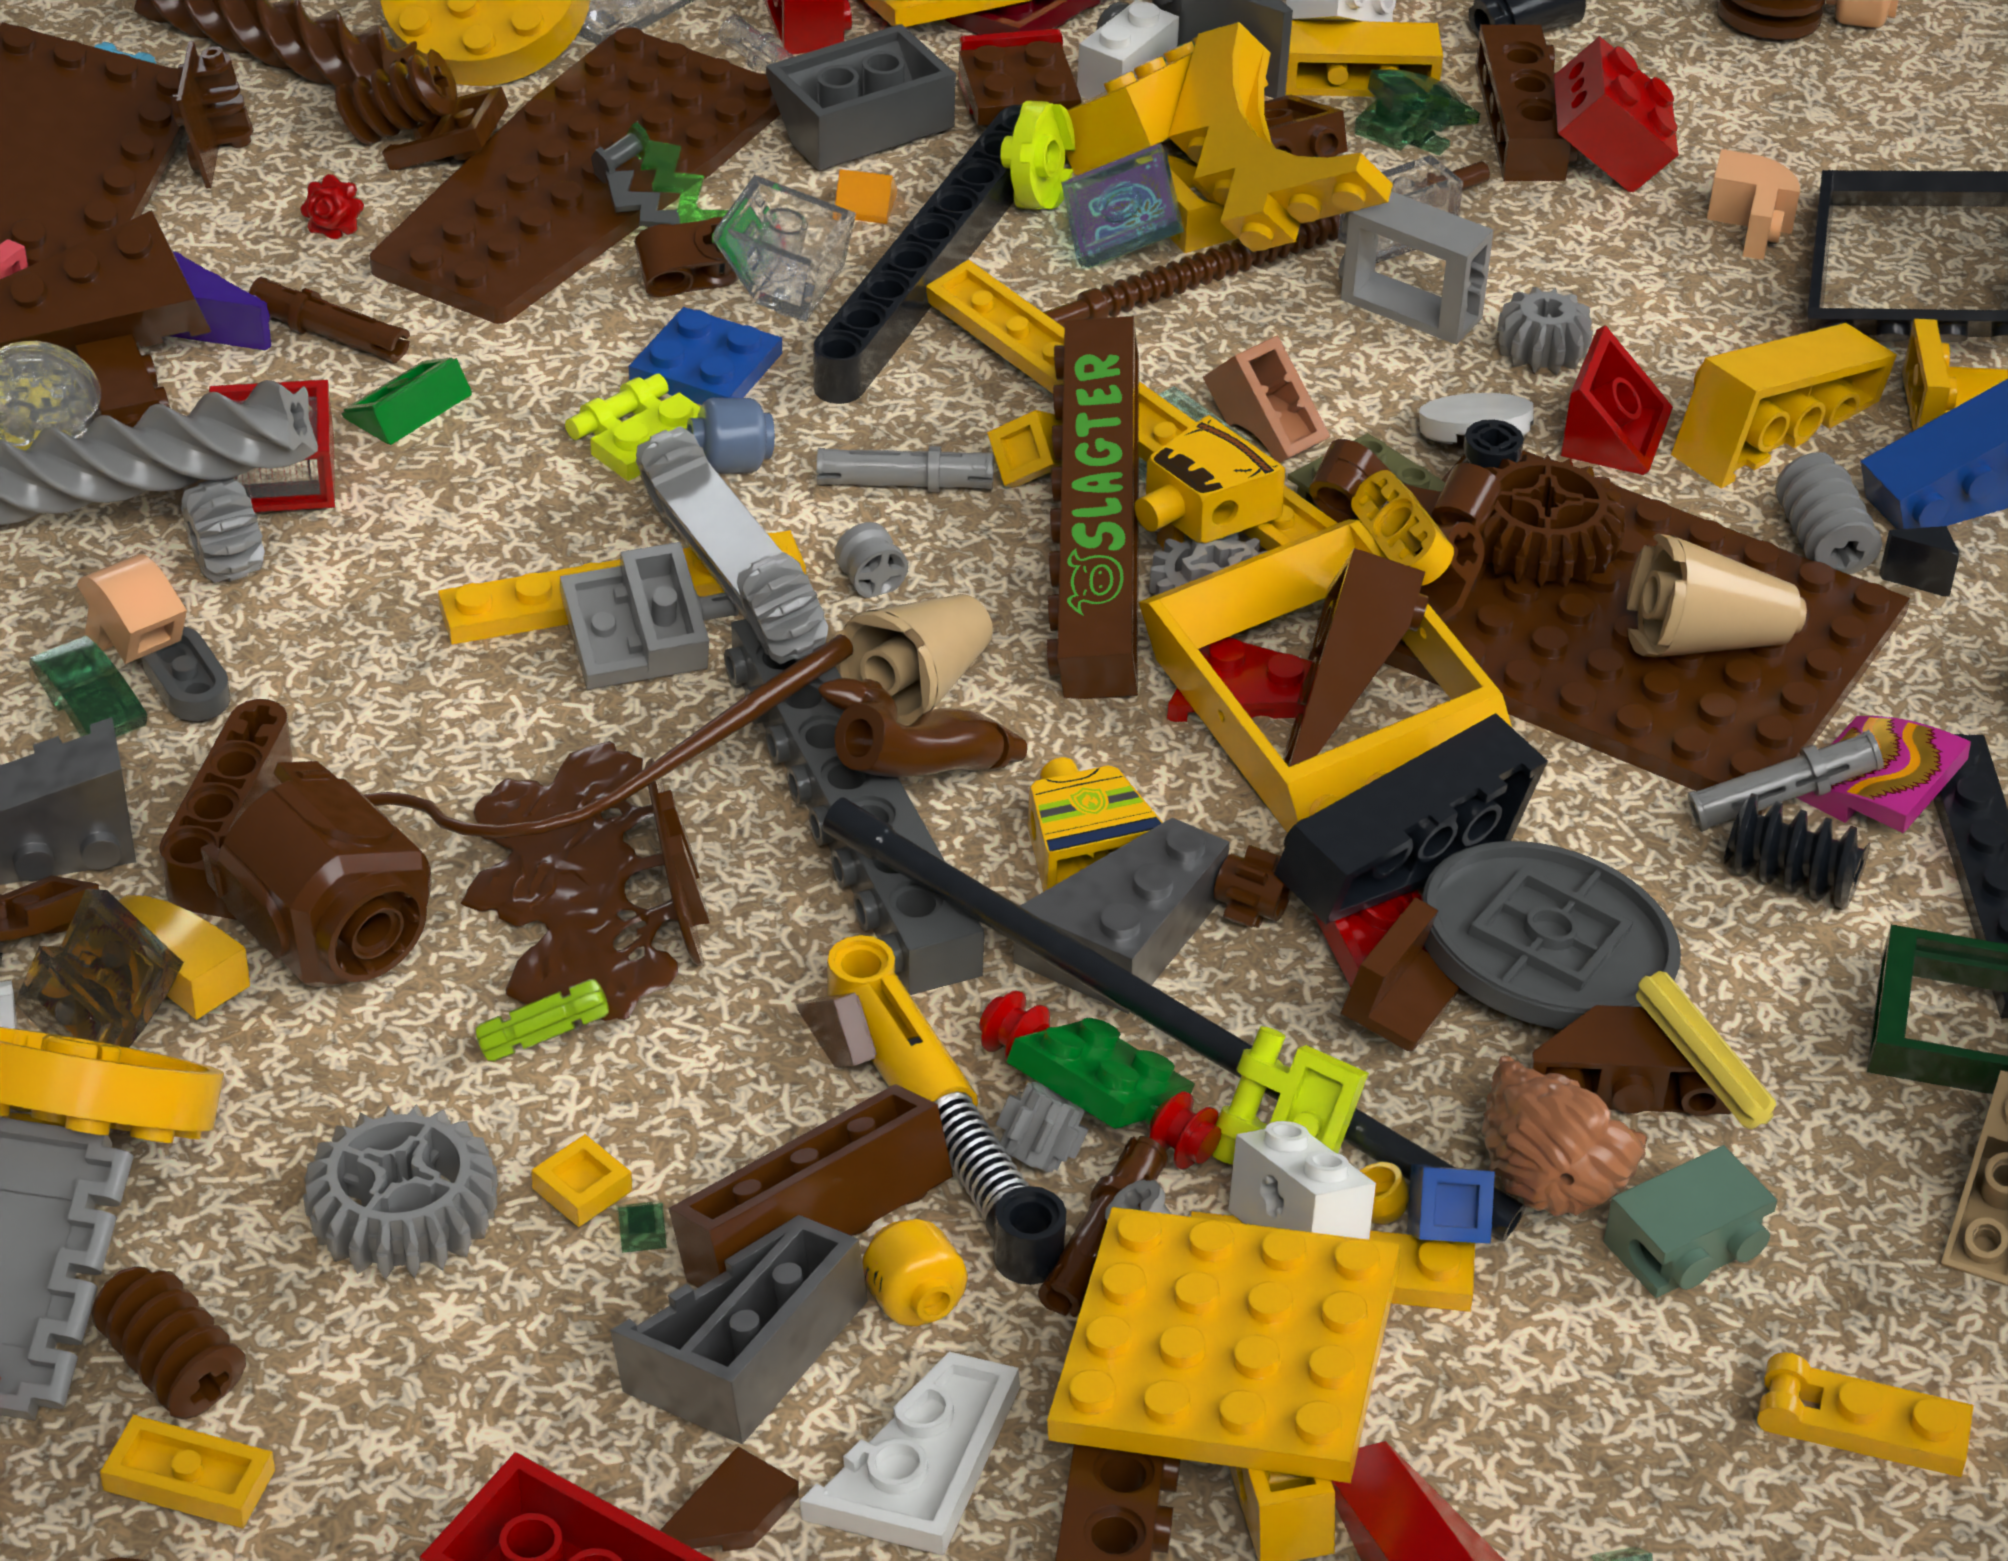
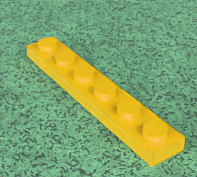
M791 530L767 533L782 552L787 553L800 563L804 574H806V565ZM690 547L683 548L693 586L698 596L725 593ZM620 559L601 563H586L577 567L542 573H528L519 577L484 583H469L460 587L438 590L439 608L451 645L569 624L560 593V576L620 566Z

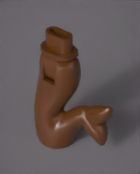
M839 678L827 681L818 688L820 695L829 704L844 711L839 718L834 734L835 749L840 761L846 767L862 773L883 777L906 778L927 776L952 769L977 771L1002 769L1010 761H1022L1027 755V743L1022 737L981 713L953 708H939L922 714L911 725L904 726L896 722L898 714L895 700L882 688L878 681L871 679L858 681L850 678Z

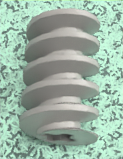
M1814 452L1800 456L1785 466L1777 477L1775 491L1779 504L1783 507L1785 516L1790 521L1792 530L1798 537L1799 545L1804 550L1806 558L1825 563L1833 569L1846 574L1857 573L1869 566L1880 553L1882 547L1881 535L1874 527L1873 519L1867 513L1865 503L1859 498L1858 490L1852 484L1849 472L1842 466L1835 464L1834 459L1826 452Z

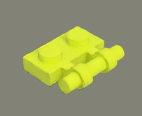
M657 373L646 379L636 377L622 384L619 393L605 400L595 398L583 404L578 414L565 421V428L569 436L574 440H578L590 433L596 435L590 438L591 455L626 481H630L641 474L636 464L637 446L649 441L650 436L663 430L671 431L679 426L686 429L688 419L698 417L700 406L680 392L663 401L659 400L658 398L668 393L669 388L665 378ZM631 412L635 414L633 417L623 422L618 420L619 418Z
M1260 1026L1252 1049H1244L1236 1070L1241 1074V1078L1231 1105L1222 1107L1216 1122V1126L1221 1129V1138L1216 1150L1212 1154L1213 1157L1233 1165L1236 1134L1266 1129L1268 1124L1261 1122L1256 1114L1267 1087L1281 1093L1270 1123L1276 1121L1298 1123L1332 1151L1339 1153L1369 1073L1307 1045L1297 1049L1291 1067H1287L1278 1060L1286 1036L1275 1029Z

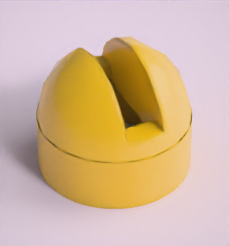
M1377 1162L1360 1169L1359 1171L1376 1183L1371 1223L1387 1225L1399 1220L1406 1211L1409 1200L1408 1186L1399 1167L1389 1162Z

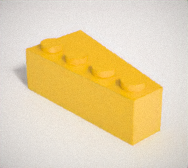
M1197 37L1192 39L1193 42H1187L1163 53L1165 60L1163 56H1160L1133 68L1136 77L1133 71H1130L1103 83L1105 92L1067 110L1074 129L1075 151L1065 150V154L1074 174L1079 176L1148 149L1169 138L1168 135ZM1266 79L1264 87L1268 86V82Z
M1843 323L1705 357L1704 362L1695 374V387L1671 455L1722 489L1735 481L1736 475L1734 471L1747 465L1751 469L1756 470L1771 461V455L1768 452L1785 443L1792 448H1796L1809 441V438L1818 430L1821 424L1830 429L1879 402L1897 354L1851 325Z

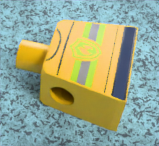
M1060 757L1048 762L1041 770V780H1036L1029 786L1028 830L1043 892L1163 823L1122 772L1113 766L1107 765L1079 771L1072 759Z

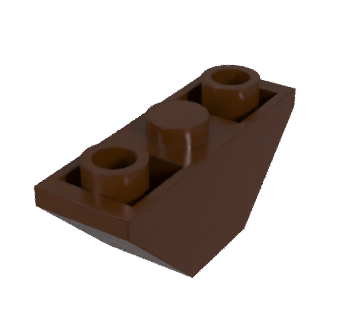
M1595 1005L1532 1052L1530 1069H1534L1543 1075L1557 1073L1578 1081L1581 1088L1597 1094L1605 1102L1609 1110H1620L1625 1113H1640L1643 1111L1681 1112L1694 1116L1731 1114V1111L1643 1007Z

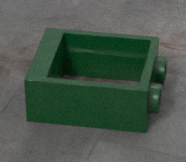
M1891 924L1880 961L1867 1072L1993 1095L2000 1071L2008 1072V1056L1905 1038L1912 976L2008 993V944Z

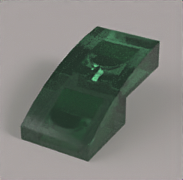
M1371 70L1368 90L1390 112L1416 110L1432 127L1479 123L1480 113L1446 83L1433 77L1404 70Z
M87 635L30 657L29 665L52 704L58 711L65 709L81 737L91 734V724L111 717L116 737L146 726L148 714L107 655Z

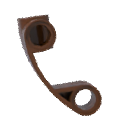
M1337 439L1331 442L1309 487V492L1314 499V503L1322 512L1337 523L1348 519L1360 520L1351 507L1352 498L1355 497L1360 484L1376 472L1390 470L1366 446L1348 439ZM1471 463L1455 465L1442 491L1404 484L1413 493L1454 548L1452 561L1446 571L1433 582L1421 586L1419 592L1428 596V604L1443 622L1462 610L1484 560V543L1481 535L1502 491V484L1493 473ZM1386 501V502L1382 505V508H1383L1387 503H1389V502ZM1421 547L1415 554H1419L1423 548Z

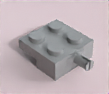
M681 542L622 551L620 554V566L560 576V593L587 690L707 669L710 640L704 621L733 615L738 616L739 614L738 608L726 593L698 596L693 586Z

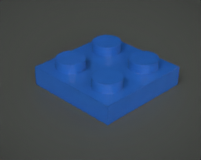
M683 307L629 365V381L636 377L646 379L659 373L667 381L669 388L667 394L673 396L680 392L694 403L700 405L709 398H744L781 356L782 337L760 331L752 326L741 325L718 318L701 310Z

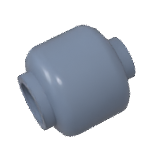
M709 398L702 403L698 417L689 418L687 421L686 430L695 435L698 445L703 448L708 462L718 474L753 473L761 467L764 459H770L773 455L775 442L773 417L770 413H764L761 405L755 399Z

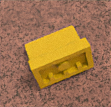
M1914 319L1902 370L1913 431L2008 379V369L1949 366V344L1941 343L1937 320Z

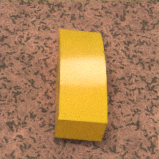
M126 895L73 927L74 934L82 940L91 925L93 930L97 924V929L100 925L104 929L108 923L111 925L112 922H114L113 926L117 922L120 926L122 920L124 925L128 921L129 926L136 923V927L139 926V931L141 933L145 931V937L150 934V942L154 943L152 948L156 952V960H159L155 979H157L156 983L161 982L159 989L162 988L160 996H163L162 998L168 996L196 1020L250 987L245 947L210 922L168 901L148 896ZM112 954L103 957L107 962L113 964L118 971L121 972L123 970V975H127V978L136 985L134 966L127 956Z

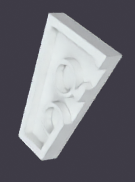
M948 1352L893 1407L894 1418L869 1443L861 1439L843 1457L844 1468L824 1487L816 1483L799 1500L802 1520L944 1556L1020 1389L1019 1368Z

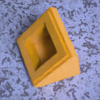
M840 169L834 218L887 224L897 196V186L893 175Z

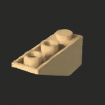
M2001 1070L1941 1265L2008 1286V1072Z

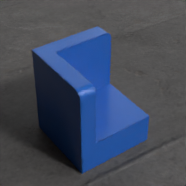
M1412 1164L1407 1234L1422 1240L1491 1244L1495 1172L1491 1170Z

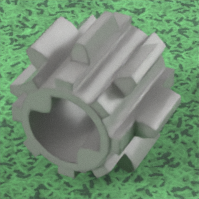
M1032 1081L1031 1084L1027 1082L1023 1092H1018L1017 1096L1009 1094L996 1122L997 1126L1005 1129L1000 1145L1005 1148L1007 1154L1024 1162V1164L1043 1169L1047 1172L1058 1170L1062 1161L1066 1162L1068 1157L1076 1158L1089 1128L1079 1124L1085 1110L1039 1082Z

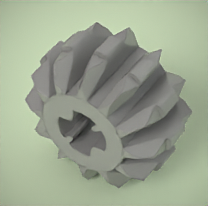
M1533 287L1529 294L1523 292L1514 293L1511 302L1503 305V311L1499 315L1497 331H1499L1500 354L1512 356L1514 367L1525 364L1531 365L1534 374L1541 367H1548L1555 375L1558 374L1562 366L1576 369L1579 360L1586 357L1587 350L1592 342L1593 330H1591L1590 307L1578 303L1577 295L1569 294L1563 296L1558 294L1556 288L1550 292H1543L1537 287Z
M228 478L218 481L207 480L198 483L197 487L184 490L181 505L184 517L183 525L188 535V543L191 545L194 559L199 564L201 573L216 583L224 580L231 582L248 576V573L261 570L265 554L262 544L263 535L259 529L258 517L254 513L251 498L247 496L244 486L237 480Z

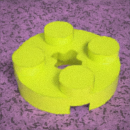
M1025 101L1021 107L1013 136H1006L1003 139L1001 163L1004 168L1010 169L1014 189V203L1020 209L1040 210L1057 208L1063 202L1069 190L1073 169L1064 168L1065 150L1075 151V135L1070 115L1062 105L1046 101Z

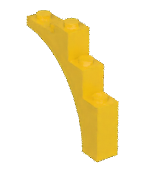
M1240 22L1198 34L1168 135L1192 161L1198 164L1194 179L1218 203L1224 206L1220 222L1244 246L1248 247L1252 252L1296 242L1300 224L1313 222L1349 211H1358L1363 208L1388 203L1393 183L1361 152L1324 158L1296 156L1275 148L1271 141L1264 115V84L1270 52Z

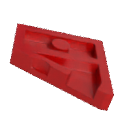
M1230 637L1199 648L1201 654L1251 718L1257 716H1267L1273 719L1296 718L1299 713L1304 714L1306 706L1298 704L1297 701L1301 686L1306 679L1312 661L1299 658L1293 654L1281 653L1241 642ZM1177 688L1168 703L1167 720L1187 722L1188 713L1195 711Z

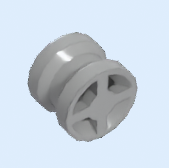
M865 522L855 525L842 535L835 547V560L845 574L849 575V580L858 594L865 598L893 592L901 585L908 573V561L899 547L893 544V540L885 527L878 523Z

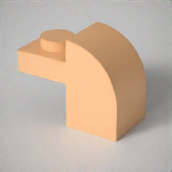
M1721 149L1713 181L1707 220L1747 226L1743 257L1764 260L1768 241L1779 243L1781 232L1792 234L1800 194L1799 181L1791 170L1775 160L1760 155Z
M137 554L83 576L78 580L77 587L89 605L84 636L96 653L114 646L123 662L127 664L181 641L187 610L165 574L148 556Z

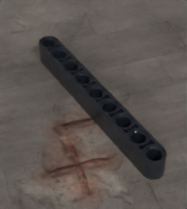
M1023 104L1006 107L998 113L816 337L813 344V388L815 394L820 399L828 403L843 404L855 401L863 395L932 307L928 303L926 285L968 260L1014 202V189L1010 169L1004 168L1001 163V145L1006 136H1013Z

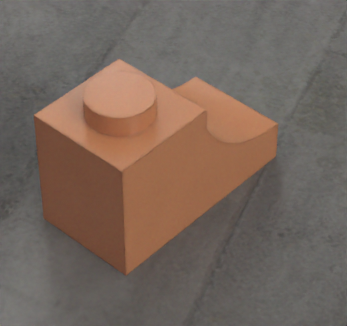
M1278 335L1233 356L1203 376L1227 425L1230 427L1236 424L1249 430L1265 445L1278 463L1331 437Z

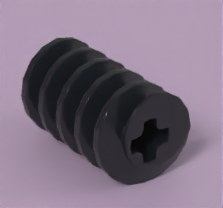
M1751 793L1742 805L1733 824L1725 850L1724 864L1735 853L1736 873L1746 876L1759 862L1760 880L1767 884H1771L1784 870L1785 889L1794 893L1809 878L1810 897L1818 901L1823 899L1831 888L1834 887L1835 906L1846 909L1855 894L1869 855L1870 842L1864 849L1859 848L1857 827L1850 826L1839 841L1833 839L1832 819L1825 818L1814 833L1808 831L1807 811L1802 809L1790 824L1783 823V803L1778 801L1774 803L1765 816L1759 815L1758 795Z

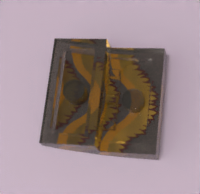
M86 889L61 947L39 946L16 997L15 1005L43 1033L130 1047L162 1004L184 962L108 890Z

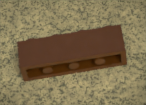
M894 1084L668 1208L687 1282L697 1288L706 1284L726 1271L725 1260L798 1215L853 1236L868 1230L874 1221L902 1205L911 1204L924 1198L929 1190L953 1177L938 1104Z

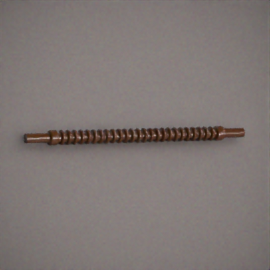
M1480 161L1445 174L1433 171L1420 176L1419 180L1412 178L1407 184L1399 183L1395 188L1392 187L1391 191L1433 207L1446 202L1449 194L1487 182L1490 179V170L1485 162ZM1346 213L1300 224L1296 242L1252 252L1239 239H1235L1231 245L1221 244L1218 250L1209 248L1205 254L1201 252L1195 253L1192 259L1190 257H1183L1179 263L1175 261L1169 262L1166 268L1164 266H1157L1154 268L1153 273L1145 270L1141 272L1140 277L1131 275L1127 281L1118 279L1113 286L1104 284L1100 290L1092 288L1083 291L1078 295L1076 301L1044 311L1043 313L1064 328L1065 321L1108 318V315L1116 317L1120 314L1121 310L1124 312L1132 311L1134 305L1142 308L1146 305L1147 301L1151 303L1158 302L1161 296L1168 299L1172 297L1174 292L1177 294L1184 293L1187 287L1194 290L1198 288L1200 283L1203 285L1210 284L1213 278L1220 281L1226 274L1234 276L1238 270L1248 271L1251 265L1260 267L1264 260L1272 263L1276 260L1277 256L1285 258L1290 252L1293 254L1299 253L1302 247L1309 250L1313 248L1315 243L1323 245L1327 239L1337 240L1340 234L1346 237L1347 234L1343 232L1342 228Z

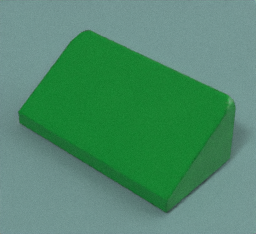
M457 358L425 360L346 407L341 414L344 419L381 441L392 445L471 396L472 390Z

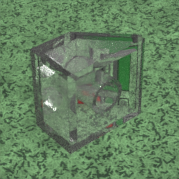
M754 175L714 230L713 240L756 304L775 310L782 316L793 317L807 322L845 265L856 213Z

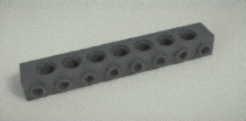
M746 619L731 622L732 648L725 650L724 661L731 683L734 686L742 684L745 696L799 661L791 659L779 664L771 659L769 655L765 654L760 641H757L755 633ZM835 666L754 720L753 724L763 723L766 729L768 751L775 764L783 762L787 768L788 785L794 802L796 804H806L809 809L811 831L816 843L819 846L827 844L831 851V863L837 883L841 888L850 886L854 894L855 912L861 928L864 931L873 929L877 939L884 941L892 949L895 956V973L908 993L913 995L983 976L984 929L978 920L884 863L867 858L823 831V822L827 812L839 798L845 797L890 824L898 834L945 861L899 778L862 773L846 767L840 761L835 749L834 734L839 718L844 711L829 704L820 695L818 690L821 684L842 678Z

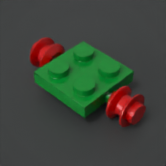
M1017 990L1006 994L1004 997L998 996L987 1005L979 1022V1029L982 1032L981 1045L986 1051L995 1052L1006 1046L1005 1060L1009 1065L1114 1129L1145 1120V1123L1149 1125V1138L1158 1142L1166 1151L1170 1147L1175 1149L1174 1165L1181 1170L1189 1168L1195 1162L1198 1164L1204 1163L1216 1150L1221 1138V1129L1216 1126L1219 1117L1218 1111L1209 1106L1203 1108L1197 1114L1193 1112L1194 1099L1191 1093L1195 1083L1175 1072V1066L1168 1058L1152 1051L1138 1050L1120 1039L1121 1034L1117 1028L1099 1019L1084 1018L1082 1021L1050 1027L1049 1009L1044 1005H1037L1026 1011V996Z

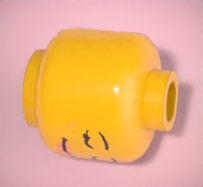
M910 1219L893 1222L883 1227L874 1235L863 1255L862 1264L866 1287L884 1313L899 1325L916 1327L942 1319L957 1306L966 1290L968 1274L962 1257L946 1235L930 1221Z

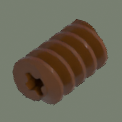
M430 49L428 52L427 63L418 54L412 55L408 58L407 67L400 61L392 63L389 68V75L383 69H377L372 72L371 82L366 77L360 76L354 79L353 89L346 83L337 85L335 89L336 104L345 125L359 141L368 145L381 141L383 137L395 136L399 134L400 130L407 131L417 127L419 122L423 124L435 120L437 115L443 117L453 113L457 105L458 96L456 82L449 66L443 57L433 49Z
M138 1266L121 1270L105 1283L95 1298L91 1312L93 1325L108 1338L109 1344L123 1356L125 1363L138 1374L140 1381L154 1393L156 1400L170 1412V1416L178 1419H187L204 1413L219 1399L228 1394L241 1379L246 1367L245 1353L235 1343H230V1336L219 1325H214L212 1315L204 1307H199L198 1299L188 1289H183V1282L172 1271L159 1270L152 1273L147 1267Z

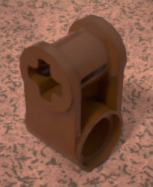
M713 217L707 220L674 225L658 224L642 230L636 236L634 243L646 292L658 298L680 295L690 291L725 287L738 281L739 274L741 273L737 271L741 270L735 269L739 267L733 266L737 264H732L735 261H730L733 258L719 239L731 220L724 217ZM714 232H717V243H712ZM724 263V273L719 274L720 264Z

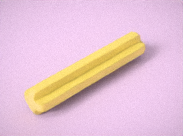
M1658 971L1652 976H1644L1638 983L1639 990L1636 993L1638 1002L1743 1127L1754 1129L1760 1124H1767L1774 1117L1773 1110L1776 1107V1100L1668 973Z

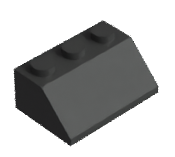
M902 24L766 65V77L791 143L818 170L955 127L956 73Z

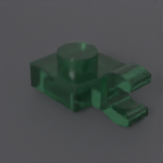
M1381 95L1356 118L1355 134L1399 151L1409 144L1433 154L1441 155L1450 146V140L1439 137L1435 134L1434 130L1442 132L1452 122V117L1446 112L1439 110L1431 111L1426 115V109L1407 104L1401 98Z

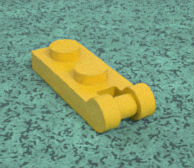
M1782 1352L1769 1358L1764 1377V1383L1769 1392L1761 1398L1757 1415V1423L1765 1432L1962 1477L1967 1460L1974 1405L1812 1368L1807 1360L1794 1353ZM1801 1400L1820 1404L1819 1409L1804 1406Z

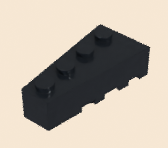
M1495 713L1310 817L1297 822L1284 839L1285 849L1274 874L1325 924L1423 888L1435 867L1452 854L1480 844L1512 840L1548 760Z

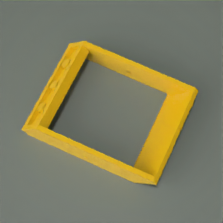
M1345 520L1139 602L1157 662L1287 833L1300 820L1310 817L1495 713L1512 727L1501 691L1428 603L1418 630L1408 629L1402 640L1451 700L1290 767L1287 766L1198 650L1324 599L1328 587L1354 548L1388 559L1360 520Z

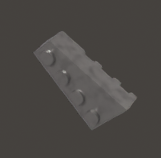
M112 717L91 724V734L62 743L59 736L33 745L34 754L0 765V885L27 880L37 881L52 875L57 876L93 869L103 870L112 866L136 863L123 774Z

